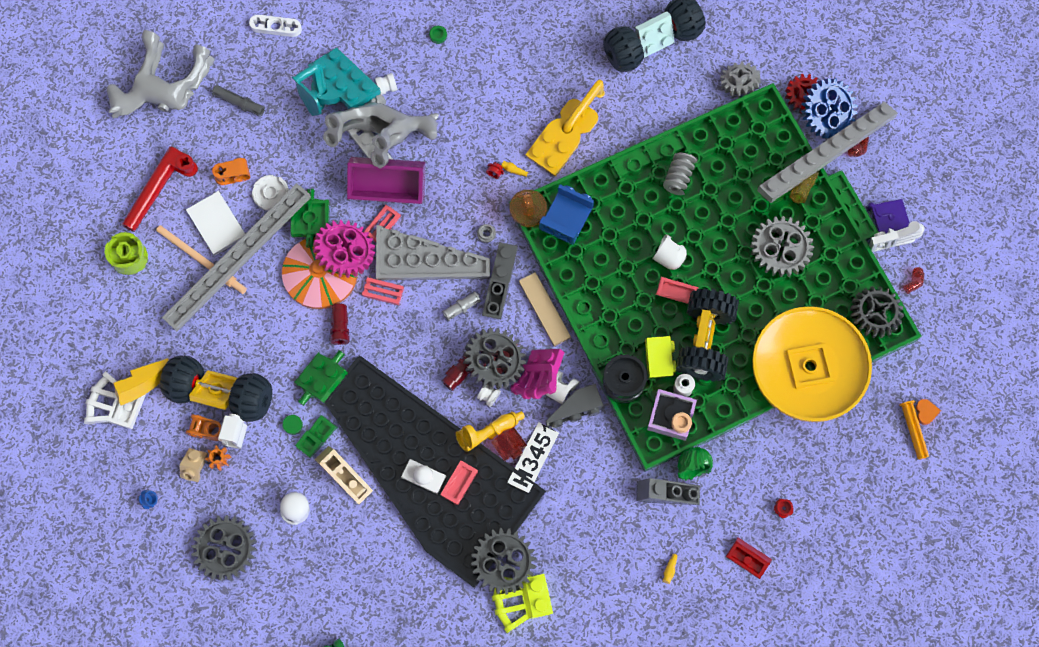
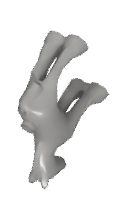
M143 30L141 38L146 49L143 64L135 76L132 89L128 93L122 92L114 84L107 86L106 89L110 103L109 113H113V119L129 115L144 103L158 105L157 108L164 112H168L169 109H184L187 106L188 100L194 95L192 90L198 89L202 79L208 74L210 66L215 61L210 56V50L201 45H194L192 52L194 64L191 71L185 78L170 84L155 76L164 44L159 41L160 37L157 34Z
M369 102L363 106L350 108L346 111L333 112L325 116V124L328 130L324 132L323 139L328 146L336 147L345 131L360 129L376 132L378 134L372 139L374 151L371 153L370 158L374 166L382 168L389 161L388 150L402 143L411 132L418 131L430 140L436 139L438 125L436 120L439 114L411 116L387 105Z

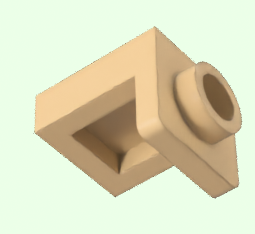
M189 448L180 463V477L188 481L199 482L200 471L206 462L205 458L208 457V453Z

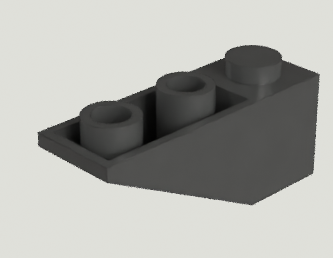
M596 384L577 389L548 418L546 426L558 428L563 425V422L569 420L570 422H576L582 419L581 416L589 414L591 417L599 414L603 408V403Z
M648 478L637 481L636 501L700 505V485Z

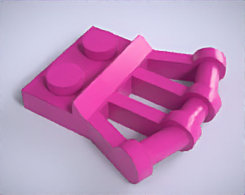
M561 349L532 350L527 364L523 365L524 373L518 382L511 385V392L515 395H521L523 399H530L531 397L533 399H540L543 395L555 393L557 373L565 352Z

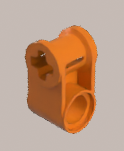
M245 158L218 163L212 169L216 183L222 186L250 179V172Z
M195 414L191 415L192 421L189 430H186L185 434L196 438L219 441L218 436L222 425L218 421ZM219 427L218 433L212 435V430Z

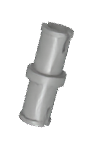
M474 291L462 300H456L455 304L443 310V315L447 321H450L457 315L466 313L467 309L480 303L481 300Z

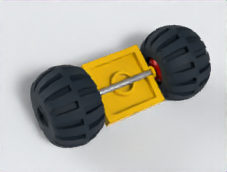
M190 356L173 357L165 364L162 370L163 372L160 377L161 392L168 400L174 403L193 401L226 410L229 406L231 413L239 415L240 419L245 422L262 419L271 405L273 394L271 383L265 377L256 373H248L236 378L208 370L204 375L203 366Z

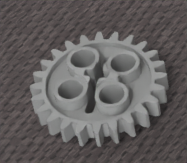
M782 216L781 221L774 217L773 222L767 219L766 225L761 223L760 229L755 230L756 235H753L751 239L754 242L751 243L750 247L755 248L752 250L751 255H757L754 262L760 261L759 268L765 266V273L772 270V276L779 272V276L782 277L786 272L787 276L790 277L792 271L794 274H798L799 269L803 271L805 265H808L810 262L808 258L813 256V253L810 251L814 249V246L809 245L813 242V239L807 238L810 232L804 233L805 225L799 227V221L794 224L791 217L788 221H785L784 216ZM787 232L784 250L778 262L776 259L781 247L780 244L784 238V233ZM771 233H777L780 238L773 237ZM794 238L798 241V243L794 244L790 241V239ZM766 250H772L775 255H769ZM785 256H791L793 261L786 260Z

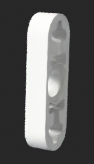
M254 15L249 21L251 29L256 33L296 37L302 31L300 22L291 18ZM260 21L261 24L256 27L255 24ZM273 23L281 24L280 28L273 30L271 25ZM293 25H296V28H294V31H291L290 28H292Z

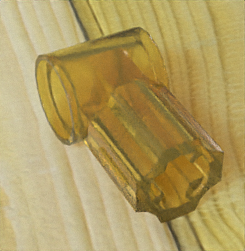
M819 172L814 173L792 189L790 198L793 202L798 204L805 203Z

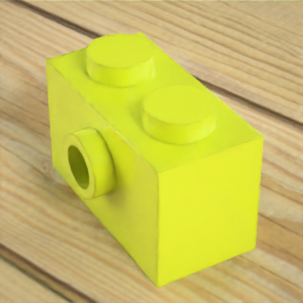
M670 336L646 338L648 378L672 377L673 372H676V361L672 360V353L675 352L674 341H671Z

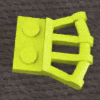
M545 574L527 577L530 582L528 584L522 582L524 588L517 590L516 593L508 592L505 595V593L502 594L501 590L499 595H497L496 588H494V593L491 597L492 601H495V616H498L506 633H509L526 620L553 614ZM504 577L506 580H512V579H513V578ZM522 595L524 604L504 608L503 599ZM524 609L526 611L524 616L513 623L506 615V613Z

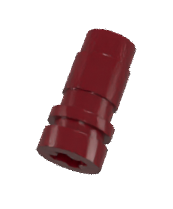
M341 303L332 305L331 313L332 329L330 330V342L334 345H346L350 342L349 329L347 328V305Z
M462 356V359L458 360V364L456 366L453 365L441 380L449 390L453 391L467 378L466 376L469 373L472 374V371L465 370L469 364H463L467 357Z

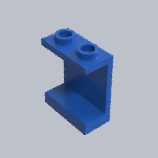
M559 185L558 194L547 215L543 216L539 222V229L574 245L593 209L594 200L587 194L575 192L570 186Z

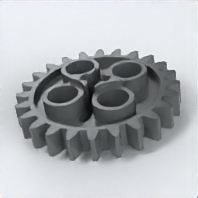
M491 327L487 332L482 329L480 334L476 332L473 336L474 338L471 337L468 341L469 344L465 346L467 351L464 352L463 356L467 357V359L463 361V364H469L465 370L472 371L470 378L476 377V384L482 381L483 388L489 384L490 390L495 385L497 390H500L502 385L506 389L509 383L513 385L516 382L515 379L518 380L521 377L519 373L524 371V368L521 366L525 365L526 361L521 359L526 354L520 353L523 346L517 347L519 340L513 341V334L509 337L506 336L507 330L501 334L499 328L495 332H493ZM485 343L490 344L492 346V350L488 349ZM503 351L508 352L510 357H506ZM479 360H483L486 366L480 365ZM496 368H501L504 374L498 373Z
M226 515L223 521L220 516H217V522L210 519L209 526L204 523L202 524L205 529L204 531L197 530L200 537H193L197 544L191 546L196 550L191 555L198 557L194 564H201L198 570H205L204 575L206 577L212 573L211 579L216 580L219 576V580L223 582L226 576L229 581H232L233 574L240 578L239 571L247 573L245 566L252 567L249 560L256 559L252 552L258 551L252 545L258 542L255 539H251L255 533H248L251 527L249 525L243 527L245 524L243 520L238 522V518L234 516L230 521V517ZM218 531H222L223 537L216 541L214 538L215 534ZM236 537L242 538V542L239 546L233 545V541ZM213 542L221 546L226 545L230 549L241 551V554L238 555L227 550L222 551L218 547L209 546L208 543ZM211 550H215V558L208 560V553ZM230 556H234L235 562L232 565L227 566V558Z
M500 528L499 534L492 530L491 537L485 533V541L478 540L480 547L474 546L473 548L478 553L471 554V557L476 559V561L471 563V566L476 567L472 574H479L476 581H484L482 588L489 585V592L496 588L497 595H499L501 590H504L505 595H507L509 589L516 593V586L522 590L524 588L522 582L526 584L530 582L527 576L533 577L534 574L530 569L536 568V565L531 564V562L537 558L530 555L535 551V549H528L531 542H523L525 535L518 538V531L511 535L510 528L506 533H503L502 528ZM496 543L502 544L504 551L497 553L494 551L493 545ZM487 553H491L499 559L506 557L507 563L520 567V570H516L509 564L501 566L500 560L487 556ZM512 553H521L522 560L518 562L514 561L512 559ZM488 561L493 562L496 567L495 570H486L485 563ZM505 570L513 572L514 578L512 580L504 578L503 572Z

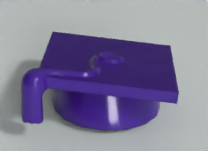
M903 199L879 204L870 202L866 206L867 211L872 209L878 232H885L887 234L889 228L898 231L908 227L910 224Z

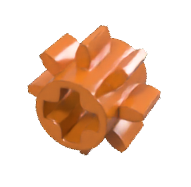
M215 445L214 450H208L209 457L205 458V460L211 462L209 465L211 469L217 466V469L221 471L222 466H229L227 459H230L231 456L225 454L227 452L225 447L220 450ZM216 455L221 457L220 461L215 459Z

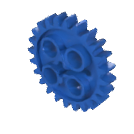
M836 78L818 80L817 83L812 84L811 89H807L809 95L803 96L807 101L801 103L802 106H805L801 113H806L803 120H808L806 127L812 126L811 133L816 132L817 137L822 136L823 139H830L849 126L850 122L856 121L852 116L857 114L854 108L858 105L853 104V101L856 99V97H851L853 90L847 91L849 85H843V81H837Z

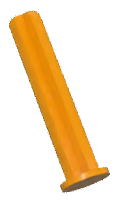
M912 400L899 404V407H902L917 459L921 460L929 457L913 405L915 401Z

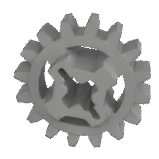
M741 61L740 65H737L735 62L733 67L728 65L727 70H723V75L720 76L721 87L725 90V93L730 92L731 96L737 94L738 98H740L741 94L747 95L748 92H754V88L758 89L759 83H761L760 71L756 69V66L751 67L750 63L744 65L743 61Z

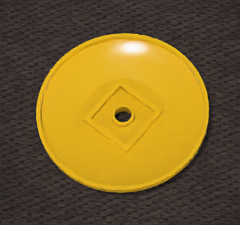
M799 307L778 315L762 330L753 351L754 377L763 396L781 413L801 421L824 422L848 413L863 398L871 380L872 359L864 337L849 320L836 312L824 308ZM805 363H814L815 370H807L805 367Z

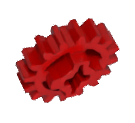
M801 74L799 78L795 76L793 81L790 80L785 90L787 93L785 99H790L788 106L793 104V110L795 111L798 108L801 113L805 109V106H802L801 103L807 101L803 98L805 96L804 92L807 93L806 95H809L807 89H811L812 84L817 83L818 78L811 79V74L805 78L804 74Z

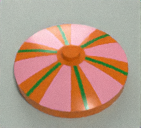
M304 239L288 252L283 262L282 280L285 289L292 299L308 308L326 309L334 304L341 303L353 291L358 274L354 277L350 273L349 278L345 274H342L340 278L338 272L331 275V269L325 271L326 265L319 266L321 259H315L317 253L313 252L314 247H306V239Z

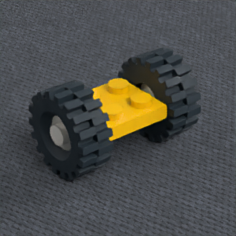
M696 289V291L693 290L690 293L687 313L692 318L697 319V328L699 330L698 335L695 334L694 346L692 348L688 346L679 350L676 366L678 373L688 374L696 378V380H711L713 382L725 379L728 357L725 354H720L719 351H713L711 346L715 324H732L736 320L739 300L735 296H731L729 293L725 294L723 291L718 292L714 289Z

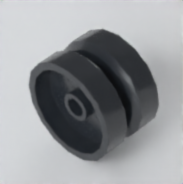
M627 354L612 358L606 364L602 379L606 395L619 403H630L638 399L643 393L647 381V370L643 362L637 357Z

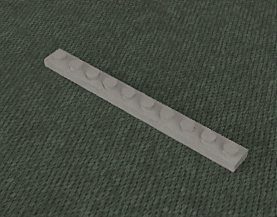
M884 101L761 184L757 191L772 203L892 121L898 113Z
M296 183L162 318L174 330L178 331L311 198L310 194Z

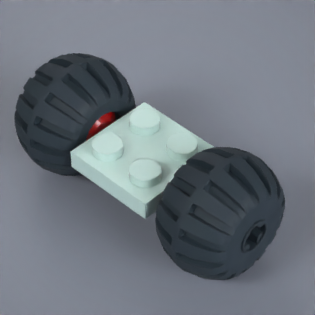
M672 0L666 6L665 13L636 26V33L626 26L613 28L603 40L604 51L611 65L617 71H632L641 64L645 57L675 43L674 37L680 41H690L700 36L706 26L705 16L696 0Z

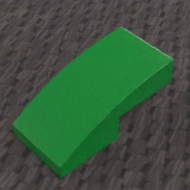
M320 415L311 429L303 434L295 446L311 458L338 427L324 415Z

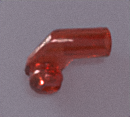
M869 136L859 142L858 145L849 149L848 155L850 157L864 155L867 152Z
M921 267L913 269L911 282L903 286L907 294L923 286L925 273Z

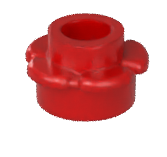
M493 162V164L489 163L487 165L486 173L489 176L499 179L500 175L504 174L500 164Z
M779 499L776 501L774 511L779 517L787 518L793 514V504L788 499Z

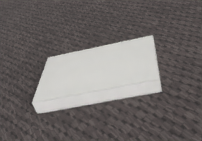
M219 191L186 209L214 256L236 244L245 235V232Z

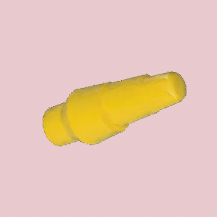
M503 161L501 165L507 172L525 177L528 175L527 171L517 167L512 162Z
M672 554L664 570V583L670 584L671 579L674 577L677 554Z

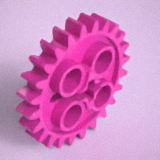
M340 220L339 224L332 221L331 226L326 223L324 228H320L313 243V246H315L313 252L317 253L315 259H321L319 266L326 265L325 271L331 269V275L338 272L340 278L342 274L349 278L350 273L356 277L358 272L363 274L365 269L368 270L375 255L373 251L375 245L371 244L373 238H367L369 232H362L364 227L358 229L356 228L357 223L351 226L349 220L346 224H343V221Z

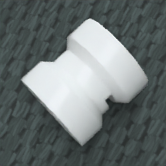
M393 73L387 74L383 78H375L376 85L381 89V95L386 94L388 91L394 92L398 90Z

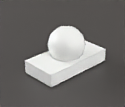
M410 459L401 477L438 494L446 475Z

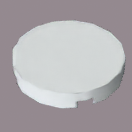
M266 175L255 182L252 197L259 208L269 211L289 191V188L281 177Z

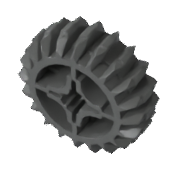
M874 286L870 287L869 290L865 288L862 290V293L856 295L857 299H853V306L850 307V311L853 313L850 315V318L856 319L853 325L859 324L858 330L864 329L865 336L870 332L872 338H875L877 334L880 338H883L885 334L887 336L891 335L892 331L895 332L898 329L897 326L901 325L902 321L900 319L903 318L904 314L900 311L903 310V306L898 305L901 302L900 299H894L895 293L892 295L888 294L889 288L884 292L881 286L877 290H875ZM866 301L868 312L864 315L862 306ZM887 310H890L891 312V320L889 323L886 320L887 316L885 314Z

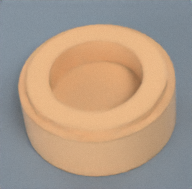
M683 412L675 414L671 421L673 430L681 434L689 431L692 425L690 416Z

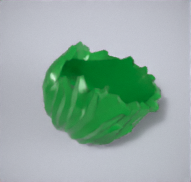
M691 447L684 450L679 457L677 465L678 478L687 481V479L693 480L694 477H699L703 473L709 474L713 467L711 454L700 447Z

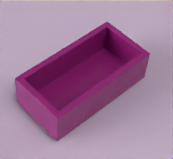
M351 157L347 163V199L422 204L425 197L426 162L389 159L384 167L378 168L373 165L371 158Z

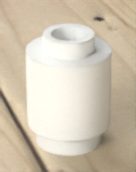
M688 374L679 375L673 386L674 393L685 397L690 396L695 387L693 377Z

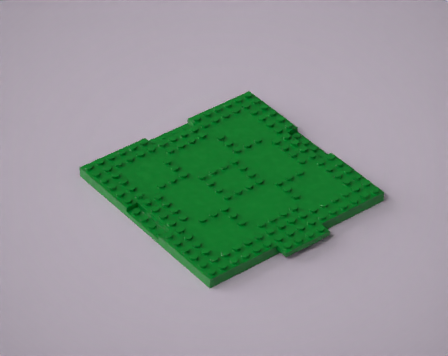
M774 83L509 201V209L557 303L560 304L592 366V371L644 472L681 455L684 450L707 443L775 409L761 393L754 377L752 363L757 339L765 326L783 312L799 307H819L836 312L853 324L856 319L850 318V315L853 313L850 311V307L853 306V299H857L856 295L862 293L863 289L869 290L870 287L874 286L875 290H877L881 286L884 292L889 288L888 294L892 295L895 293L894 299H900L866 242L879 232L842 170L828 176L824 168H821L772 203L757 191L761 184L813 150ZM677 153L690 154L697 159V162L694 164V170H690L692 172V176L688 177L690 181L685 183L688 187L686 190H682L685 193L684 195L672 194L663 186L668 170L671 167L673 156ZM559 185L570 186L575 192L587 194L594 200L593 209L574 245L539 229V222L543 216L547 215L558 194ZM782 216H784L785 221H788L791 217L792 223L795 224L799 221V227L806 226L804 233L810 232L807 238L813 239V242L809 245L814 246V249L810 251L813 253V256L808 258L810 262L808 265H805L803 271L799 269L798 274H794L792 271L790 277L787 276L786 272L782 277L779 276V272L772 276V270L765 273L766 267L759 268L761 262H754L757 255H751L752 250L755 249L750 247L751 243L754 242L751 239L753 235H756L755 230L760 229L761 223L766 225L767 219L773 222L774 217H777L778 221H781ZM787 232L784 233V238L780 244L781 247L776 259L778 262L784 250ZM771 233L773 237L780 238L777 233ZM666 234L677 245H683L687 251L683 264L675 270H670L653 259ZM791 238V239H790V241H791L792 243H794V244H797V243H798V241H797L796 239H794V238ZM766 250L769 255H775L772 250ZM785 256L786 260L793 261L791 256ZM661 277L692 285L701 290L714 289L718 292L723 291L725 294L729 293L739 300L735 322H732V324L726 323V325L721 323L715 324L711 349L719 351L720 354H725L728 357L725 379L712 382L711 380L704 381L693 378L695 387L688 397L696 399L697 402L686 441L647 430L658 389L674 393L673 386L675 380L682 373H678L676 370V372H673L672 377L648 378L647 373V381L643 393L638 399L630 403L613 401L606 395L603 389L602 379L606 364L618 355L628 354L637 357L643 362L647 370L646 338L670 336L671 341H674L675 345L672 360L676 361V366L679 350L688 346L690 348L694 346L695 334L698 335L699 330L697 328V319L688 315V304L656 295ZM866 301L862 306L864 315L868 312ZM902 301L898 304L903 306V310L900 311L904 314L903 318L900 319L902 323L900 326H897L898 329L895 332L892 331L891 335L887 336L885 334L883 338H880L877 334L875 338H872L870 332L865 336V330L862 329L860 331L868 345L872 363L917 342L922 337ZM887 310L885 314L887 316L886 320L889 323L891 320V312L890 310ZM805 363V367L807 370H815L814 363Z

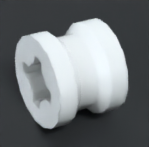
M489 384L481 389L477 399L480 401L484 400L491 407L501 391L494 388L490 390Z

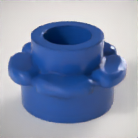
M143 490L141 492L139 503L144 509L153 508L157 504L158 497L154 491Z

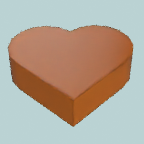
M921 399L916 404L917 418L922 425L930 424L941 412L938 407L927 399Z

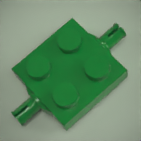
M307 189L311 198L291 217V237H305L306 247L310 248L311 246L312 248L314 247V237L319 233L320 228H324L326 223H330L329 199H314L315 190L311 189L310 192V189Z
M338 350L332 359L318 352L294 383L305 392L298 400L301 405L304 406L310 398L318 399L324 403L348 372L338 364L343 356H345L342 351Z

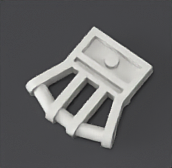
M912 221L908 227L898 231L889 228L887 234L885 232L874 234L869 247L872 252L910 244L922 236L925 230L924 226L917 221Z
M105 371L98 383L91 387V395L89 399H86V418H84V424L109 422L133 429L146 394L120 406L116 394L103 389L109 381L112 384L117 382ZM103 395L115 399L113 406L96 402L98 396ZM94 408L110 413L108 416L94 417Z

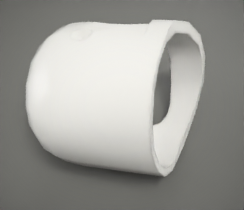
M666 234L653 259L664 267L675 270L683 264L687 251L683 245H677Z
M558 371L556 392L546 395L562 405L566 401L565 397L570 390L573 391L580 382L573 378L567 385L562 382L563 372Z
M290 492L285 495L280 503V514L283 520L291 525H297L306 520L310 512L307 498L298 492Z

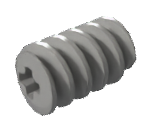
M686 153L675 154L666 175V180L663 183L664 188L672 194L684 195L685 193L682 190H686L688 187L685 183H689L690 179L688 177L692 176L690 170H694V164L697 162V159Z

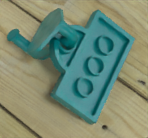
M338 48L328 52L310 63L306 69L292 76V79L297 83L298 94L312 116L322 114L321 110L325 105L342 102L350 109L362 106L381 94V89ZM309 76H312L313 80L311 91L301 83Z

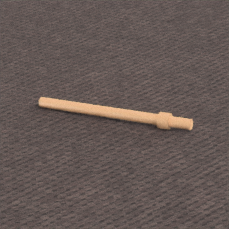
M158 226L156 231L208 270L214 266L212 262L163 226ZM234 276L225 283L228 287H233L241 294H244L247 290L245 286L236 281L237 278Z

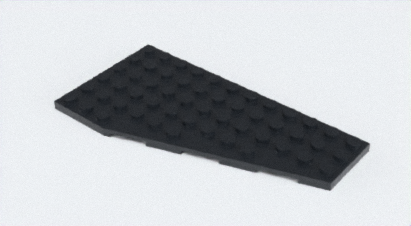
M359 355L347 369V375L324 403L424 550L475 589L480 581H476L479 574H472L476 567L471 566V563L476 561V559H473L471 554L478 553L473 549L474 546L480 547L478 540L485 541V533L491 537L492 530L499 534L500 528H502L503 533H506L510 528L511 535H514L545 495L546 491L481 443L468 452L464 451L456 438V431L462 429ZM410 459L446 475L438 494L401 477ZM463 461L477 469L478 473L459 505H456L440 494L459 462ZM513 472L525 481L533 484L529 493L507 483ZM500 543L493 545V549L497 553H501L504 550L503 545ZM487 553V556L497 559V557H495L491 553ZM488 561L485 563L486 570L490 569L493 562Z

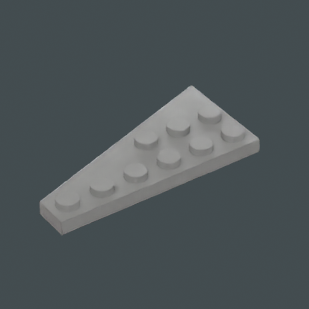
M377 225L376 228L377 280L490 279V258L470 252L466 253L456 250L454 247H446L437 242L414 235H406L394 229L383 228L380 225Z

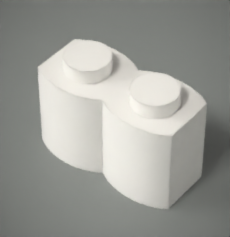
M236 414L225 415L218 440L224 446L241 449L247 430V425L244 424L245 421L241 420L240 416Z

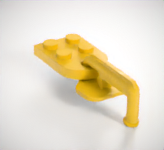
M597 80L582 101L578 99L569 100L560 112L561 118L551 121L525 154L526 157L556 176L579 146L580 134L589 133L598 122L597 112L590 108L589 105L595 97L601 98L605 95L603 81Z

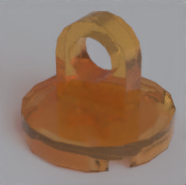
M522 190L517 192L511 199L510 215L515 222L524 227H533L539 224L542 217H545L547 213V203L544 197L537 191Z

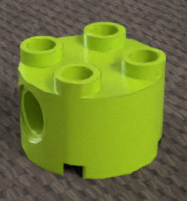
M129 232L115 234L111 237L110 242H107L105 245V257L118 273L133 275L145 268L148 252L143 243L134 234Z

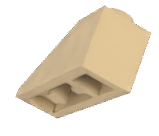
M330 446L314 459L358 504L373 491Z

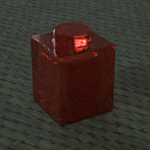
M514 427L503 431L491 442L504 461L511 458L513 460L519 458L523 454L522 450L527 446Z

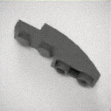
M499 242L482 316L500 320L502 318L518 250L516 245Z

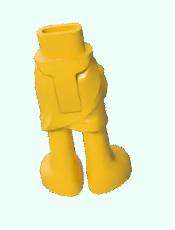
M520 411L516 414L514 412L503 414L479 431H476L471 425H465L462 427V430L456 431L457 441L460 447L468 452L485 439L491 440L495 436L514 428L519 421L525 418L524 413Z

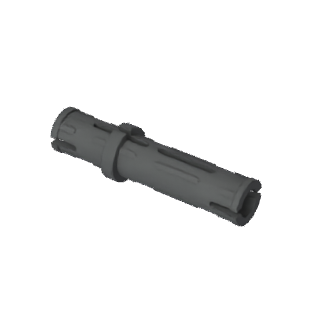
M215 85L212 90L214 92L212 93L213 96L238 106L244 112L248 111L261 117L265 111V106L253 102L251 98L242 97L219 85Z

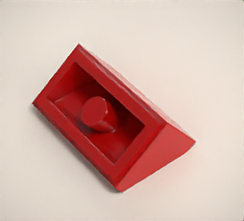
M739 537L726 555L728 559L759 579L772 561L771 558Z

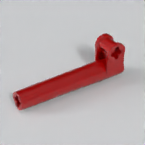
M169 146L122 222V226L132 232L136 231L174 171L187 177L194 176L198 171V166L193 162L192 157Z

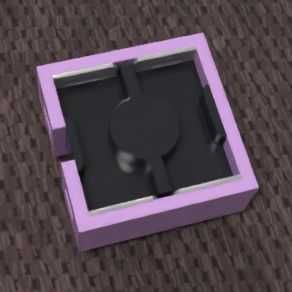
M658 389L647 430L686 441L689 431L682 434L675 432L671 426L673 416L680 412L686 413L692 418L697 400Z

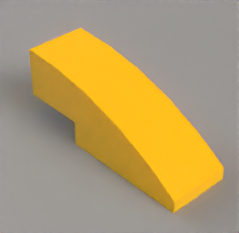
M168 358L130 370L131 377L114 382L115 394L120 406L142 397L158 386L162 370L169 361Z

